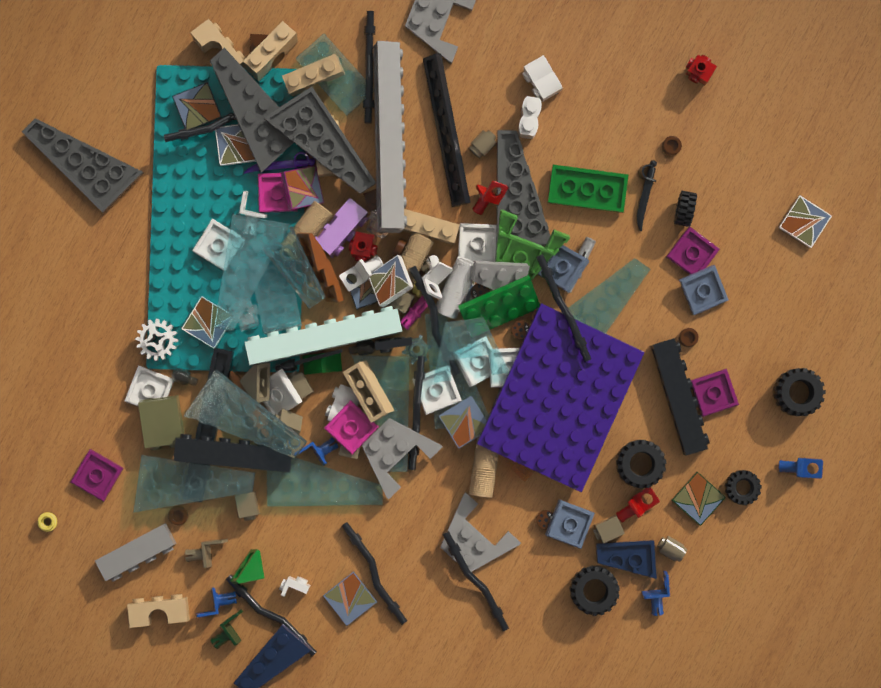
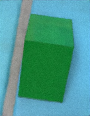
M324 353L312 354V355H305V356H302V357H303V359H305V358L313 357V356L320 355V354H324ZM341 353L303 363L304 375L341 372Z
M251 549L230 580L231 583L240 584L265 578L261 553L258 549Z

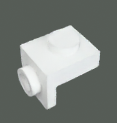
M289 576L287 580L283 579L279 590L282 591L281 596L283 597L286 595L289 587L307 594L311 585L307 584L308 580L297 576L295 579Z

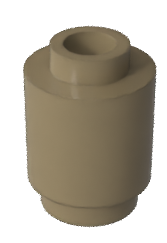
M483 130L470 143L469 150L480 159L497 144L495 141L496 136L489 130L487 132Z
M670 536L662 537L657 545L659 548L658 552L673 561L677 560L680 562L687 552L684 544Z

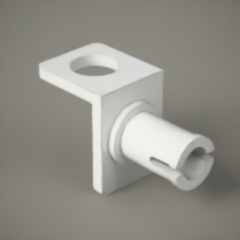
M243 191L239 212L247 216L243 233L248 234L250 232V235H256L258 219L266 218L267 214L245 210L248 191Z
M377 255L366 263L361 259L354 267L340 274L339 278L350 292L366 282L372 276L371 272L381 267L383 262ZM347 275H355L357 278L356 283L349 284L346 280Z
M433 255L429 259L427 258L430 271L422 277L427 294L440 300L442 295L438 284L453 270L451 267L439 262L438 257Z

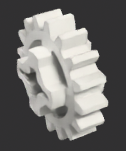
M156 319L155 323L152 320H148V326L142 324L143 331L137 330L141 334L140 337L135 338V340L140 341L137 348L143 349L141 351L142 355L148 353L147 359L154 356V360L158 361L159 356H161L165 360V354L171 356L172 352L170 350L177 349L173 345L174 342H178V339L174 338L177 332H172L171 330L174 326L169 325L167 327V321L165 320L162 324H160V319ZM157 327H162L167 332L160 333ZM149 331L150 334L148 338L145 339V335ZM155 335L158 337H163L161 338V340H159V344L154 342L152 343V341L155 339ZM169 340V344L165 349L164 345L166 341ZM147 347H155L157 353L150 351Z

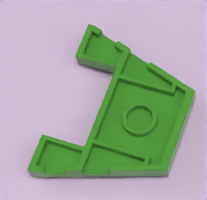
M501 209L495 262L527 263L530 266L528 275L532 280L541 271L536 257L543 254L547 262L553 255L555 256L558 253L559 248L564 243L569 241L570 236L553 229L544 247L512 235L511 232L518 217Z

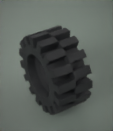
M681 190L675 211L674 224L686 227L691 226L697 193Z
M738 470L730 474L731 476L727 478V483H725V492L732 502L747 505L752 504L753 501L758 499L757 497L761 494L760 489H762V485H760L761 481L757 478V475L746 470ZM741 480H746L750 484V491L746 495H740L736 490V485Z

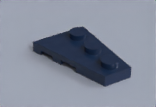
M654 540L596 543L597 563L657 579Z

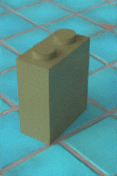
M179 395L140 400L138 407L145 448L159 450L162 449V446L169 445L170 448H175L176 437L184 434Z

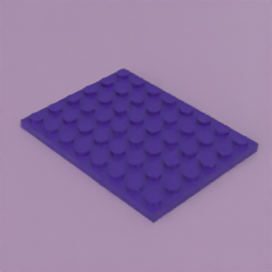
M540 303L476 444L582 492L645 352L575 319L582 338L585 337L586 347L591 356V360L584 362L579 348H576L574 344V336L563 313Z

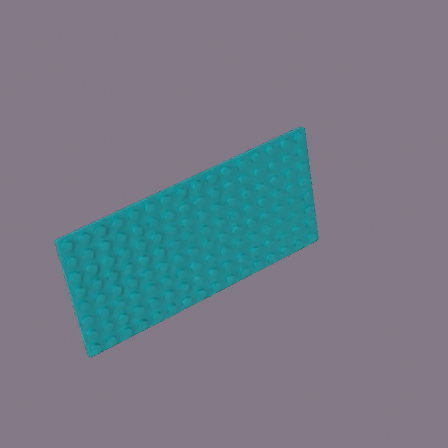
M158 65L156 69L148 320H152L155 323L156 319H160V324L165 320L167 321V327L173 325L174 327L171 331L177 332L174 338L178 339V342H174L173 345L177 349L170 350L172 352L171 356L165 354V360L159 356L158 361H155L154 356H152L150 359H146V366L148 369L210 370L214 348L182 330L183 325L202 296L235 316L216 348L234 352L230 371L248 372L252 367L249 365L245 346L248 337L259 335L260 338L268 337L267 333L278 331L279 334L287 333L286 329L298 327V330H301L303 258L301 256L299 261L295 260L283 251L279 245L289 235L288 233L292 231L301 216L304 215L305 207L298 208V212L263 213L267 214V217L258 219L256 235H250V232L248 234L243 233L247 216L239 213L243 191H248L245 210L259 213L258 174L281 173L295 170V168L264 170L262 173L256 171L244 174L245 170L257 163L249 162L220 166L215 131L188 137V140L181 141V139L165 142V134L179 132V129H184L172 98L173 95L208 82L221 116L224 117L232 113L233 110L212 66ZM272 68L260 81L246 71L278 107L296 97L289 94L282 76L297 69ZM232 120L223 126L238 125L237 120ZM293 143L273 162L294 160L295 154L304 150ZM298 154L297 160L306 159V156L304 154ZM212 219L245 238L226 272L192 251ZM157 327L160 333L167 332L162 327ZM155 335V339L152 341V343L154 342L159 344V340H161V338L163 337H158ZM167 340L164 345L165 349L169 344V340ZM147 347L150 351L157 353L155 347ZM300 355L271 361L270 372H277L275 370L277 364L284 363L295 358V361L300 360ZM300 364L297 365V368H298L297 370H294V371H284V372H285V373H293V372H295V371L299 372V370H300Z

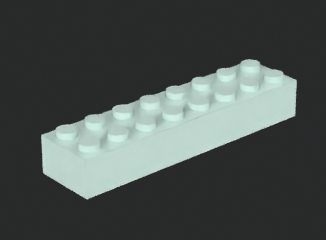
M390 306L381 308L380 312L375 314L371 310L363 312L361 317L355 318L354 314L344 316L343 321L336 322V319L324 321V325L317 326V323L305 325V329L298 330V327L286 329L287 333L279 334L278 331L267 333L268 337L260 338L259 335L248 337L245 346L249 365L253 366L254 364L276 361L399 334L402 332L398 309H393Z

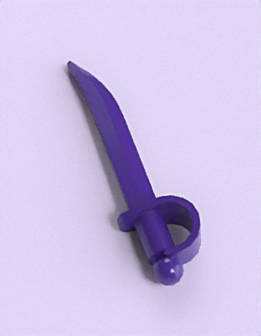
M300 151L295 154L294 160L272 162L265 170L297 169V167H306L308 164L313 166L315 165V160L313 158L310 159L305 151ZM298 154H304L307 159L297 160ZM255 164L244 171V174L259 171L258 165Z

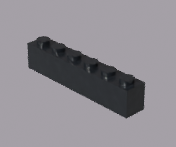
M675 338L650 345L683 455L687 456L707 450V445L710 444L707 433H703L701 427L704 426L702 416L698 415L696 410L698 407L697 399L695 396L692 397L691 394L693 386L690 378H687L685 371H687L685 360L680 358L679 353L682 350L679 341L676 342Z
M180 434V437H176L173 461L289 473L291 470L293 449L289 448V444L277 443V447L269 446V442L258 441V445L250 444V440L239 439L238 443L231 442L230 438H219V441L211 440L212 437L200 436V439L192 438L191 434Z

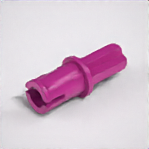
M423 296L412 308H409V312L400 321L405 329L409 330L411 325L418 317L421 318L420 315L428 307Z

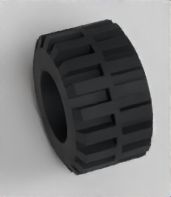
M806 368L790 369L782 373L781 377L776 380L777 384L773 389L775 391L773 396L777 400V406H780V410L791 416H808L813 414L816 409L821 407L820 404L825 399L823 394H826V390H823L825 385L824 382L820 381L821 377L815 375L814 371L807 370ZM795 381L804 382L809 389L808 399L802 404L795 403L789 394L790 387Z
M635 440L621 448L622 450L617 455L616 469L620 478L625 483L636 488H649L652 485H656L663 478V473L666 471L665 464L667 463L664 458L665 455L658 445L651 441ZM636 453H646L652 460L651 470L645 475H636L630 468V460Z
M592 565L587 568L584 567L571 580V599L577 608L587 615L597 616L599 614L604 615L607 611L610 612L611 608L617 604L616 601L620 596L617 579L611 572L601 566ZM593 579L602 581L606 587L604 597L596 602L587 600L583 593L585 584Z

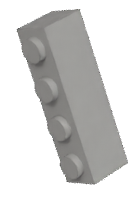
M165 523L95 560L104 580L111 579L114 582L123 577L122 572L128 570L131 573L140 568L139 563L145 561L147 564L157 559L156 554L162 552L164 555L174 550L172 546L177 543Z

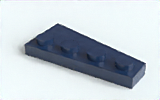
M283 624L235 680L234 684L239 688H259L309 653L312 648Z

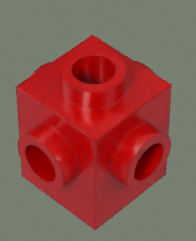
M697 55L695 59L691 57L687 63L686 68L688 70L686 75L689 76L688 79L696 84L699 82L705 86L717 66L711 63L709 57Z
M355 232L354 240H351L349 244V251H351L355 261L362 259L366 263V260L369 261L373 256H376L378 245H375L377 240L375 235Z

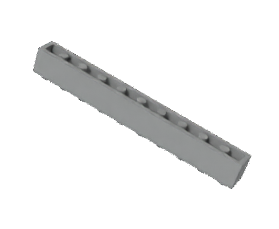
M377 41L373 46L377 232L400 233L407 226V216H404V209L407 204L406 197H404L406 179L403 178V171H405L406 162L403 159L405 141H402L405 124L402 122L404 104H401L404 87L401 85L403 67H400L403 50L400 49V42Z

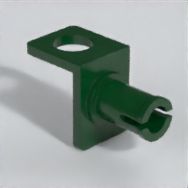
M242 609L221 623L220 626L223 631L210 639L212 644L219 640L214 645L216 649H219L229 640H231L234 646L241 642L240 637L229 622L243 612Z

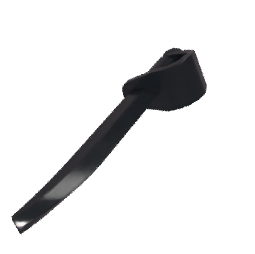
M651 160L650 164L642 165L638 171L639 176L645 180L637 211L639 231H642L652 184L657 181L653 179L656 170L654 167L657 165L655 160ZM648 167L647 175L645 176L644 168Z
M338 349L295 361V358L284 363L277 364L275 370L294 371L298 369L297 365L339 354L343 351Z

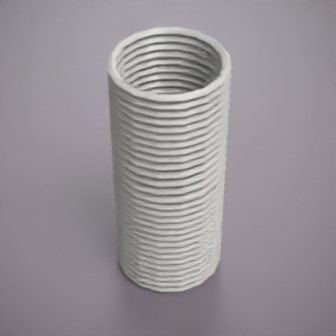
M457 257L452 268L453 271L449 274L441 293L442 298L438 299L436 304L437 311L440 314L453 319L457 318L460 311L458 306L464 303L473 282L471 280V273L474 262L463 257Z

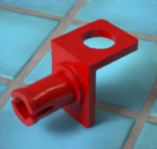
M492 181L488 188L477 184L476 189L480 197L473 206V211L483 215L489 202L499 205L508 190V186L496 181ZM501 188L500 194L495 196L493 189Z
M651 487L645 488L631 497L628 501L629 505L617 511L616 515L622 523L635 514L640 518L645 511L657 505L660 500ZM650 494L653 498L652 503L645 504L642 501V496Z

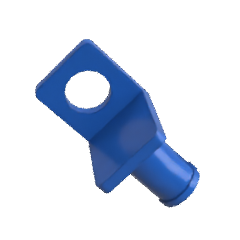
M331 437L320 446L311 442L293 455L296 457L311 447L324 466L327 464L324 456L339 447L337 443L329 447L330 444L335 442Z
M798 458L797 462L780 460L779 472L796 473L797 477L821 479L823 460ZM810 463L818 465L817 473L810 474L807 467Z
M663 571L664 589L642 591L644 599H651V614L654 616H658L657 608L659 616L664 614L662 598L670 597L669 575L667 571Z
M211 587L214 610L196 613V617L219 614L218 608L220 606L237 604L236 598L228 599L236 597L235 591L218 595L215 587Z

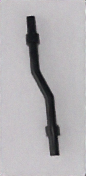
M367 11L366 26H364V34L366 35L365 100H363L365 124H372V109H374L373 36L376 32L374 11Z
M232 112L207 126L189 130L184 128L179 129V132L165 134L164 139L165 142L181 139V141L188 140V137L211 133L230 121L236 120Z
M543 254L537 256L536 258L542 270L541 275L543 279H546L556 304L569 324L575 339L574 344L576 348H579L584 362L591 360L586 347L585 337L582 338L574 316L560 295L552 276L554 275L552 269L548 267Z
M413 266L409 268V271L416 282L414 284L417 290H420L430 309L432 335L442 353L443 361L448 364L453 376H455L460 371L454 361L455 357L452 351L449 352L439 332L437 306L432 296L427 294L417 267Z
M425 356L417 357V367L413 378L415 379L412 430L417 433L420 432L422 383L425 380L426 373L424 372ZM417 445L408 452L410 454L409 470H416L417 455H419L420 450Z
M348 522L344 523L341 527L349 536V541L353 546L357 547L368 562L375 590L386 603L388 611L391 614L393 613L400 624L403 625L408 620L400 611L398 603L392 600L381 585L374 557L361 541V536L355 533Z
M444 532L442 535L449 546L448 551L451 556H454L463 575L482 592L491 609L490 613L493 619L497 620L501 630L509 629L503 617L504 613L501 607L497 606L488 587L469 570L460 553L461 549L458 543H455L450 532Z
M232 575L225 579L236 590L235 593L242 597L257 614L281 625L284 624L312 648L308 653L311 657L317 652L308 643L304 634L301 635L285 617L261 607L247 592L248 589L243 584H233L230 582L233 577Z

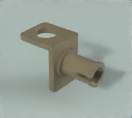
M228 539L201 542L202 549H186L185 555L193 556L185 557L187 562L203 560L204 568L212 567L210 544L226 543Z

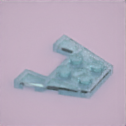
M484 317L444 322L433 379L434 383L451 381L449 360L489 355L491 375L509 373V369L502 358Z

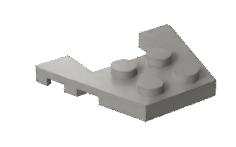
M415 0L405 27L420 40L428 44L436 53H441L442 57L452 64L458 46L442 41L440 38L453 5L472 11L476 0Z
M391 418L362 444L388 499L401 488L388 474V471L415 445L430 459L443 447Z
M465 492L448 531L455 543H458L461 549L460 553L472 572L517 547L521 542L509 531L496 545H493L465 519L478 505ZM444 539L440 548L455 560L454 556H451L448 551L449 546Z

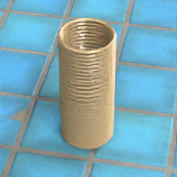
M313 201L279 247L292 258L299 261L302 254L297 233H312L314 237L318 236L333 215L319 203Z
M412 232L401 257L411 283L414 285L415 280L409 268L416 266L418 271H420L434 243L430 239Z
M476 444L472 473L474 474H471L469 495L492 498L499 454Z

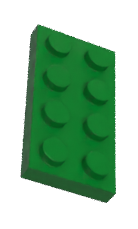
M553 164L548 203L624 213L629 175Z
M529 275L465 302L459 305L458 308L469 335L473 338L534 311L539 307L540 303Z

